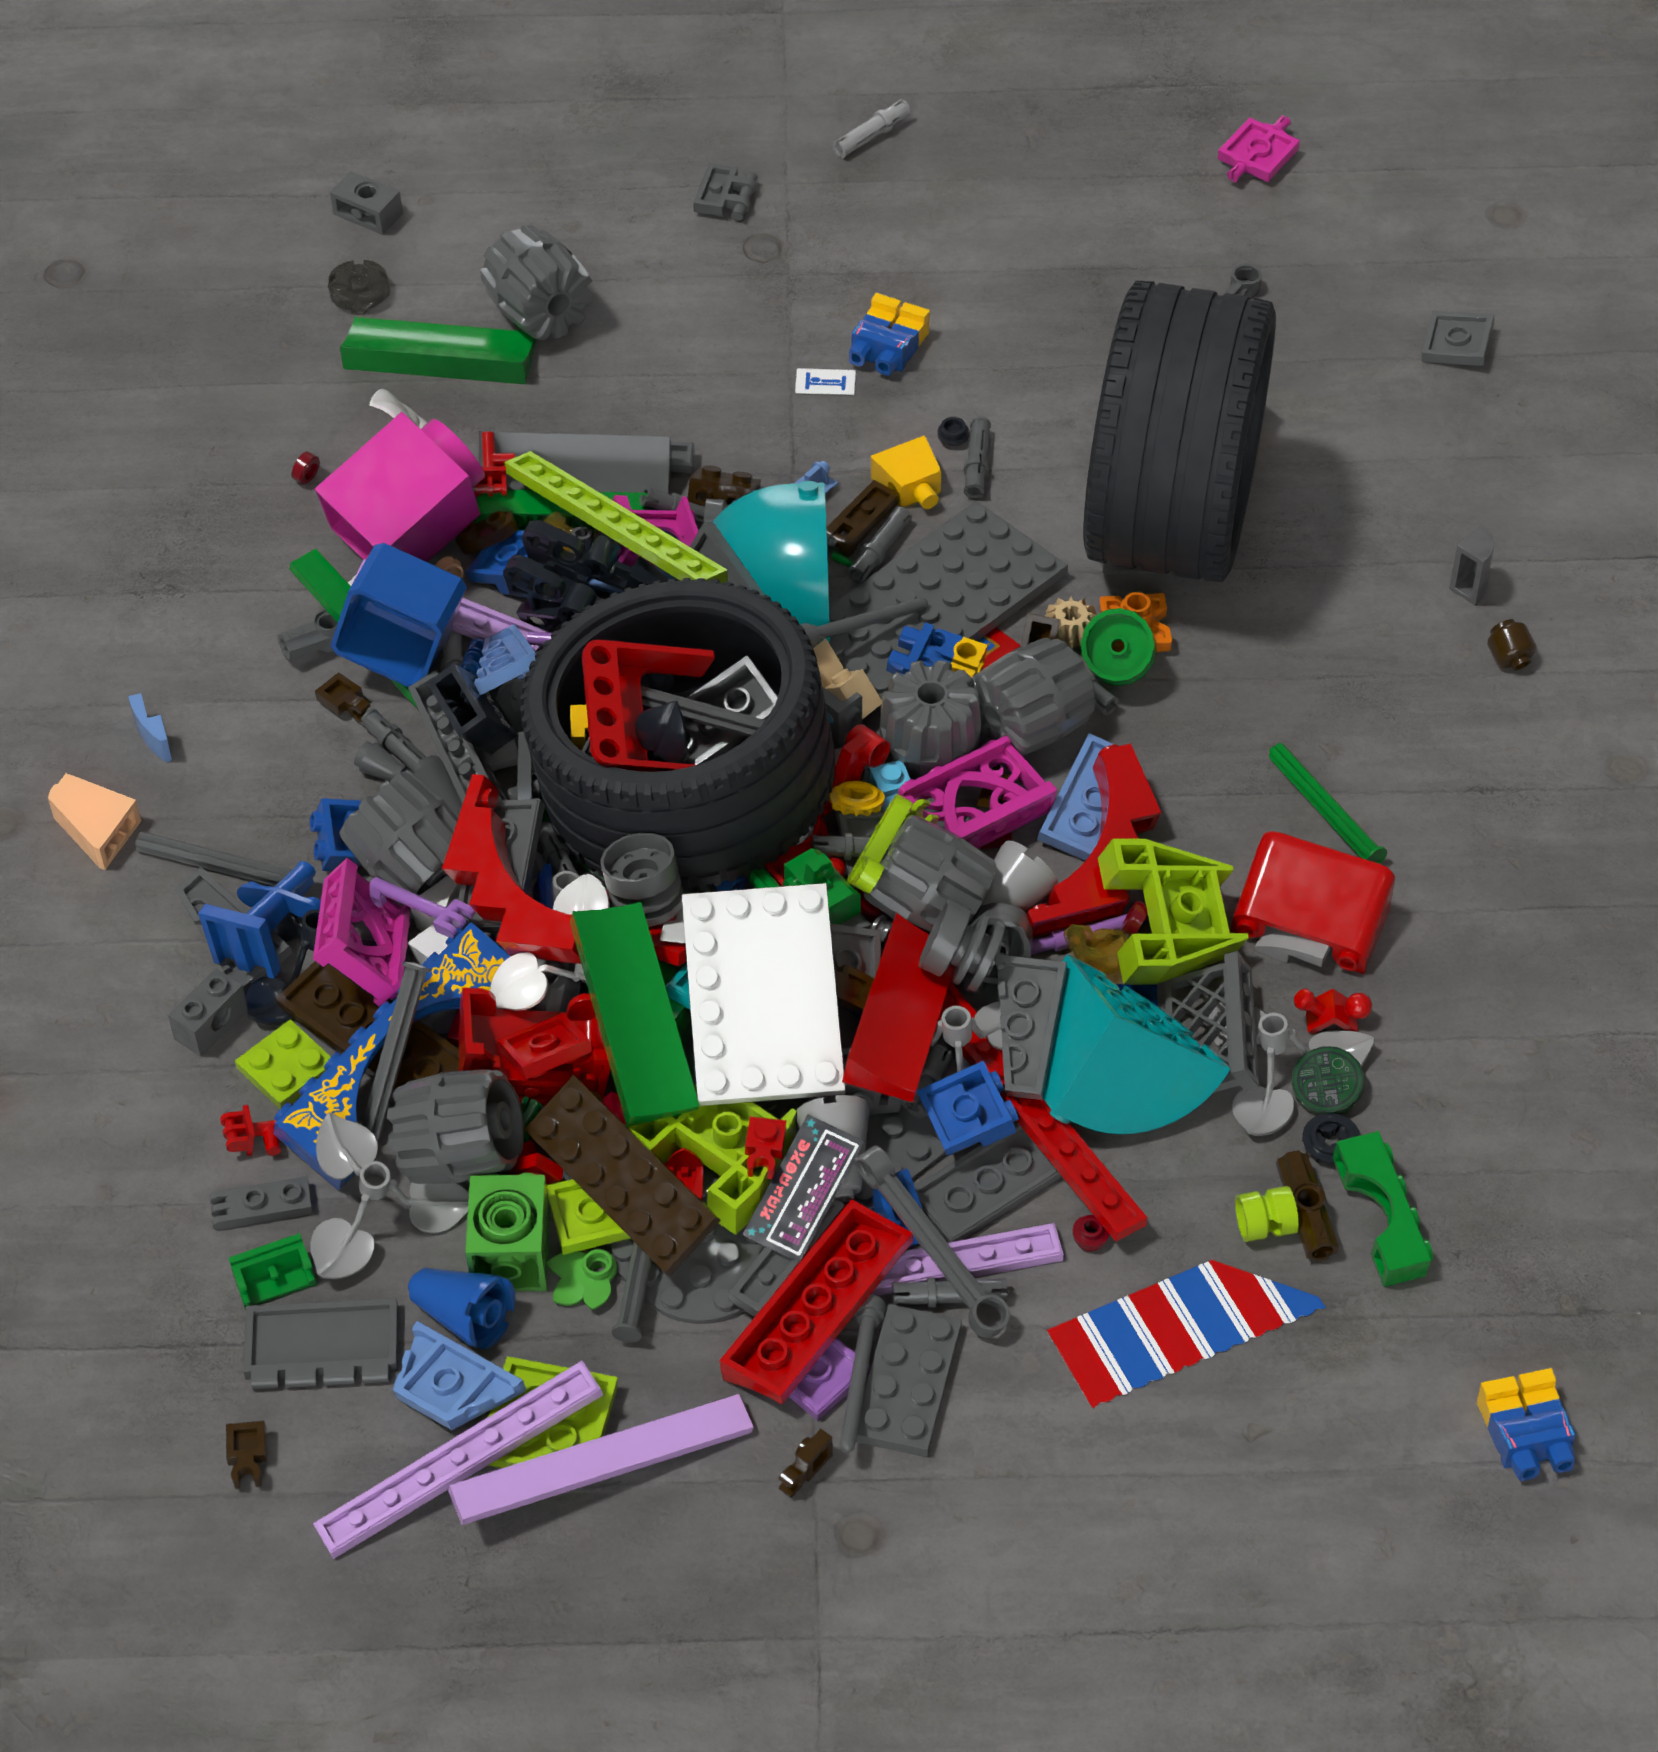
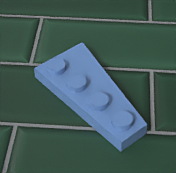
M1090 733L1088 734L1039 832L1037 840L1082 860H1086L1097 845L1102 817L1101 797L1092 767L1099 751L1106 746L1112 745V743Z

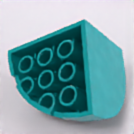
M803 481L801 483L765 487L742 496L725 508L712 523L719 529L764 595L766 594L771 597L772 602H779L782 609L787 608L791 616L797 618L799 624L809 623L817 627L829 623L824 483Z
M1068 954L1065 956L1062 962L1067 963L1068 971L1043 1099L1051 1109L1049 1113L1055 1119L1065 1124L1072 1121L1083 1127L1104 1133L1135 1134L1173 1123L1189 1114L1210 1097L1227 1076L1230 1067L1208 1045L1203 1044L1201 1046L1196 1040L1191 1038L1194 1034L1129 987L1124 986L1122 991H1120L1116 984L1105 978V973Z

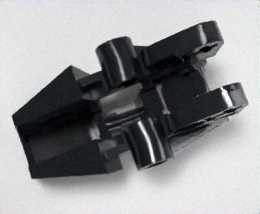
M541 520L530 521L522 534V542L527 557L522 555L511 556L503 570L509 594L528 598V602L521 603L516 612L519 619L544 629L548 633L561 622L564 623L565 621L569 622L572 620L571 616L583 612V608L588 605L593 606L597 604L596 601L600 597L588 586L587 580H585L587 576L623 590V592L626 588H638L640 584L644 583L645 585L653 584V581L659 580L660 582H668L666 576L640 556L634 567L617 562L621 554V547L612 538L606 536L597 537L589 552L585 551L584 543L578 537ZM563 547L570 548L575 552V554L568 552ZM530 617L540 619L545 625L534 623Z

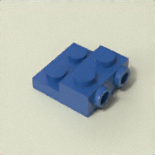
M516 530L508 539L483 549L466 571L471 582L496 584L501 594H509L503 570L511 556L522 555L527 557L522 542L524 531Z
M322 798L316 811H312L309 822L311 832H317L318 840L314 844L313 855L315 861H321L322 871H333L346 858L350 859L358 867L361 865L342 841L340 830L348 816L359 809L362 801Z
M984 1061L917 1090L947 1156L975 1143L981 1142L982 1146L985 1147L1016 1133L1013 1122L1019 1120L1015 1108L1011 1100L1003 1102L1000 1092L1004 1091L1003 1084L996 1070L989 1073Z

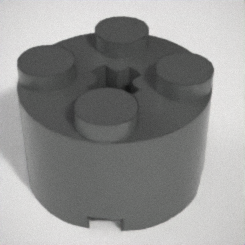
M1006 903L980 905L969 926L973 927L982 915L989 917L985 933H988L995 921L1005 924L999 955L1030 958L1033 930L1027 914L1022 909ZM996 962L988 977L982 982L998 984Z

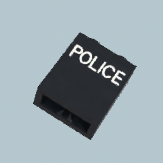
M453 663L428 681L427 685L458 736L492 755L517 737L518 734L491 690L480 695L474 684L475 679H478V677Z

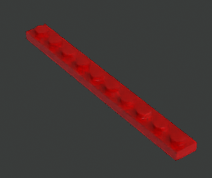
M950 982L938 1021L942 1020L943 1012L952 1006L966 1008L971 1018H974L977 1012L954 984ZM972 1031L971 1040L962 1047L963 1057L971 1066L984 1061L989 1073L996 1070L1004 1087V1091L1000 1092L1003 1102L1011 1100L1019 1118L1017 1120L1018 1124L1111 1237L1117 1242L1145 1227L1148 1217L1069 1123L1065 1124L1058 1121L1049 1113L1051 1109L1044 1099L1037 1100L1007 1096L1002 1050L992 1047L987 1037L979 1038Z

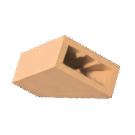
M67 773L49 792L48 800L53 818L93 862L103 870L107 869L141 822L135 799Z

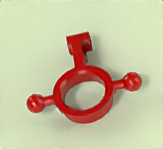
M864 724L855 726L847 735L845 745L842 747L836 763L833 788L845 782L860 781L866 765L872 768L880 766L889 755L890 743ZM829 801L824 805L822 815L817 816V822L812 826L814 828L812 835L828 836L827 828L822 818L833 810L832 803ZM812 835L802 843L789 847V852L785 855L780 854L777 856V859L781 856H786L789 860H792L807 850L814 848V846H811ZM828 857L833 867L845 878V863L838 857Z

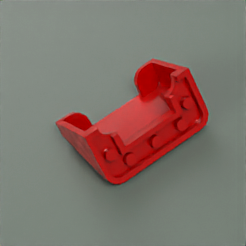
M1266 832L1263 834L1256 849L1231 921L1230 931L1234 933H1248L1250 939L1261 937L1267 926L1333 947L1332 957L1340 968L1364 974L1390 912L1395 875L1389 868L1381 864L1280 832Z
M462 987L460 997L459 1071H501L515 1088L520 1104L523 1097H529L530 1101L534 1099L542 1105H547L573 1075L578 1077L591 1091L597 1092L603 1099L611 1068L590 994H580L570 1000L567 1012L515 1011L496 1009V996L489 990ZM563 1013L589 1039L592 1052L583 1055L577 1062L562 1064L552 1068L541 1077L525 1079L500 1052L497 1040Z

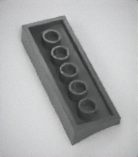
M479 431L478 462L481 467H483L482 433L487 431ZM493 432L495 437V453H515V457L531 451L598 492H643L646 486H650L661 492L670 493L672 461L670 436ZM506 474L507 490H532Z
M745 656L687 698L766 720L778 697L750 658ZM684 719L687 748L689 750V759L684 764L698 765L715 759L728 752L748 738V736ZM647 750L648 757L653 755L654 751Z

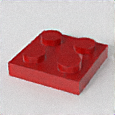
M563 1013L497 1040L500 1052L525 1079L541 1077L552 1068L562 1064L577 1062L583 1055L592 1052L589 1039Z

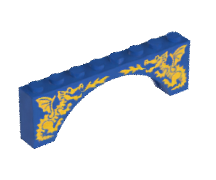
M472 922L464 930L457 928L458 933L455 937H448L445 944L447 947L440 954L432 953L422 965L431 968V973H426L413 1023L438 1012L460 1009L462 987L483 988L490 991L496 971L511 956ZM397 998L392 1004L388 1001L383 1003L373 1015L375 1021L367 1029L363 1026L360 1027L349 1039L348 1043L351 1046L343 1054L337 1051L324 1065L326 1071L318 1079L310 1078L299 1091L301 1097L293 1105L289 1102L286 1103L274 1116L276 1122L273 1134L338 1191L353 1177L355 1172L343 1180L333 1179L323 1172L316 1156L318 1132L328 1113H333L338 1117L357 1123L356 1101L358 1089L371 1061L384 1046Z

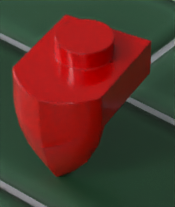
M529 1140L524 1143L522 1154L517 1159V1165L508 1171V1175H519L522 1173L545 1175L546 1185L562 1180L563 1169L557 1163L537 1153L533 1141Z
M683 1147L670 1156L667 1166L703 1201V1163L694 1152Z

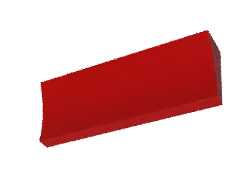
M897 912L848 1055L842 1082L913 1102L955 966L950 964L941 977L919 968L918 963L929 934L910 923Z
M851 1199L719 1360L723 1381L749 1388L783 1404L914 1241L913 1234L909 1230Z

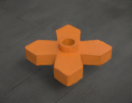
M1132 592L1125 599L1119 595L1100 597V613L1116 608L1134 611L1146 620L1156 640L1157 652L1171 651L1172 637L1170 627L1159 622L1166 617L1167 612L1164 593L1144 594ZM1117 641V646H1112V649L1115 652H1121L1124 649L1123 641Z

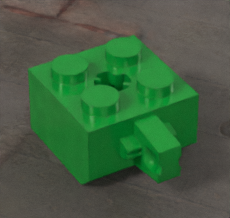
M811 848L784 864V887L826 883L829 920L831 924L841 925L852 917L861 915L859 892L854 890L833 867L830 859L824 853H821L819 849Z

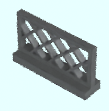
M1235 951L1224 955L1225 963L1164 981L1166 1013L1177 1021H1180L1186 1012L1194 1016L1195 1018L1187 1026L1193 1033L1198 1030L1203 1022L1212 1027L1201 1042L1193 1038L1201 1046L1203 1044L1210 1046L1220 1033L1227 1036V1041L1218 1052L1212 1049L1230 1067L1229 1076L1224 1078L1214 1092L1239 1085L1245 1091L1259 1088L1252 969L1239 952ZM1224 976V982L1215 993L1206 988L1214 978ZM1186 986L1193 987L1182 1002L1176 999V989ZM1203 993L1210 997V999L1198 1012L1192 1009L1191 1006ZM1220 1003L1225 1006L1226 1011L1215 1022L1208 1018V1016Z

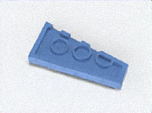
M515 624L485 638L482 649L484 657L480 658L479 661L482 668L477 670L478 679H475L474 683L479 694L482 695L515 677L523 679L526 673L530 672L529 665L532 661H535L536 653Z

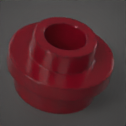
M1094 1215L1082 1216L1073 1225V1239L1083 1250L1096 1251L1104 1246L1109 1239V1233ZM1087 1229H1094V1230H1096L1097 1232H1095V1233H1089V1232H1087L1086 1230H1087Z

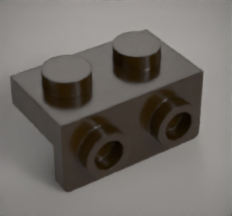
M706 465L699 468L690 477L687 499L689 502L700 506H705L706 499L725 500L727 505H730L734 500L759 490L761 479L752 478V475L747 472L738 471L730 474L721 472V468L717 466Z

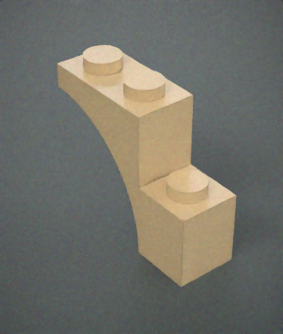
M820 639L813 649L818 661L822 686L841 701L847 700L856 692L862 696V719L882 704L881 698L863 669L849 671L848 668L844 669L827 639Z

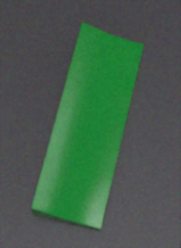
M354 317L350 331L340 346L343 369L526 385L537 340L525 331Z
M642 903L606 909L572 911L570 920L572 933L626 1125L631 1127L698 1110L700 1105Z

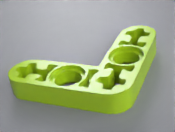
M898 793L894 796L847 879L848 883L868 894L873 890L885 868L884 865L880 864V861L912 806L910 800Z

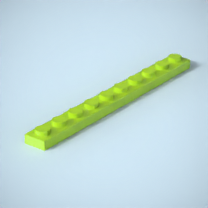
M529 451L504 462L506 474L680 581L683 578H690L691 580L705 578L706 581L716 579L720 580V583L728 581V571L726 568L535 453Z

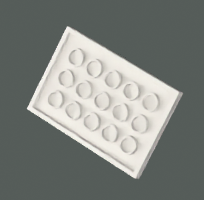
M826 883L682 894L699 1105L844 1095L845 1083L842 1082L844 1070Z

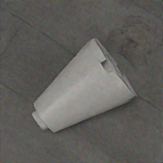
M1006 841L1000 847L994 859L996 863L995 875L981 905L1006 903L1022 909L1026 913L1051 894L1053 887L1058 883V879L1041 858L1036 856L1032 860L1024 854L1028 848L1014 841Z
M837 1095L836 1102L824 1104V1098H818L804 1103L797 1109L796 1120L799 1129L807 1114L865 1141L857 1157L865 1152L869 1109L865 1099L857 1096ZM855 1161L835 1196L841 1202L853 1200L855 1195L861 1191L862 1177L856 1168Z

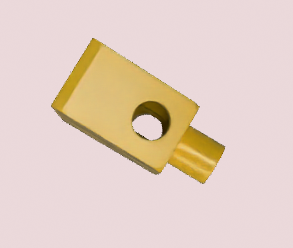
M924 435L871 455V479L900 493L899 506L906 507L919 502L923 509H931L938 503L939 497L937 494L941 491V470Z

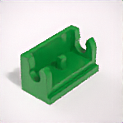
M300 1233L228 1258L245 1310L246 1306L261 1305L317 1285Z

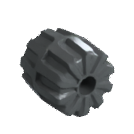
M522 225L520 229L514 231L507 230L500 235V238L492 247H488L484 254L486 259L483 268L480 269L481 281L486 286L487 294L509 320L532 338L545 340L549 335L554 339L561 338L567 335L571 324L578 326L585 319L584 307L593 304L594 295L588 288V285L592 283V279L575 255L547 231H539L531 225Z
M1043 638L1015 649L972 677L974 689L979 693L981 736H987L990 740L995 741L1008 736L1013 747L1022 756L1044 748L1065 737L1087 722L1090 714L1093 713L1096 707L1095 686L1092 677L1078 653H1075L1067 646L1066 642L1060 639L1050 640L1049 638Z
M921 660L912 662L910 671L905 674L899 672L893 674L889 679L888 691L883 692L880 715V736L887 740L891 746L885 763L899 760L904 763L910 779L916 780L928 774L933 768L937 766L942 767L978 749L981 736L980 700L978 691L974 689V681L964 670L952 671V664L942 660L936 661L933 666H926Z
M403 771L396 774L390 782L386 780L382 783L377 794L373 797L367 796L360 803L359 809L351 813L340 830V837L362 867L373 878L378 877L416 895H421L448 875L442 867L458 818L445 801L415 774Z
M911 815L904 819L880 861V864L884 865L885 868L877 884L869 894L864 892V898L892 919L895 918L897 912L910 923L930 934L939 913L948 899L970 908L969 923L971 922L993 881L996 863L955 833L918 816Z
M501 1071L444 1072L409 1081L405 1085L396 1088L392 1093L396 1105L393 1108H388L387 1119L393 1123V1131L388 1135L391 1150L398 1153L395 1161L397 1168L402 1175L408 1177L410 1182L421 1185L470 1181V1176H483L492 1173L500 1174L510 1171L517 1165V1159L522 1154L524 1145L523 1114L515 1088Z

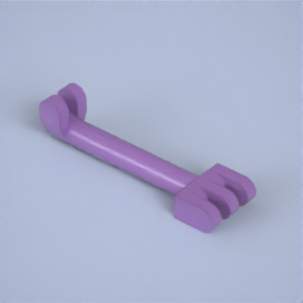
M374 877L370 882V897L376 906L380 908L384 906L387 902L385 896L435 918L433 925L436 932L446 937L454 938L458 933L455 927L462 929L467 923L465 918L471 919L476 914L470 905L454 899L447 907H443L378 877Z

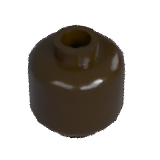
M1508 619L1498 623L1490 630L1491 635L1488 637L1487 646L1498 666L1501 668L1512 667L1514 671H1517L1531 663L1530 658L1535 654L1537 646L1524 623Z

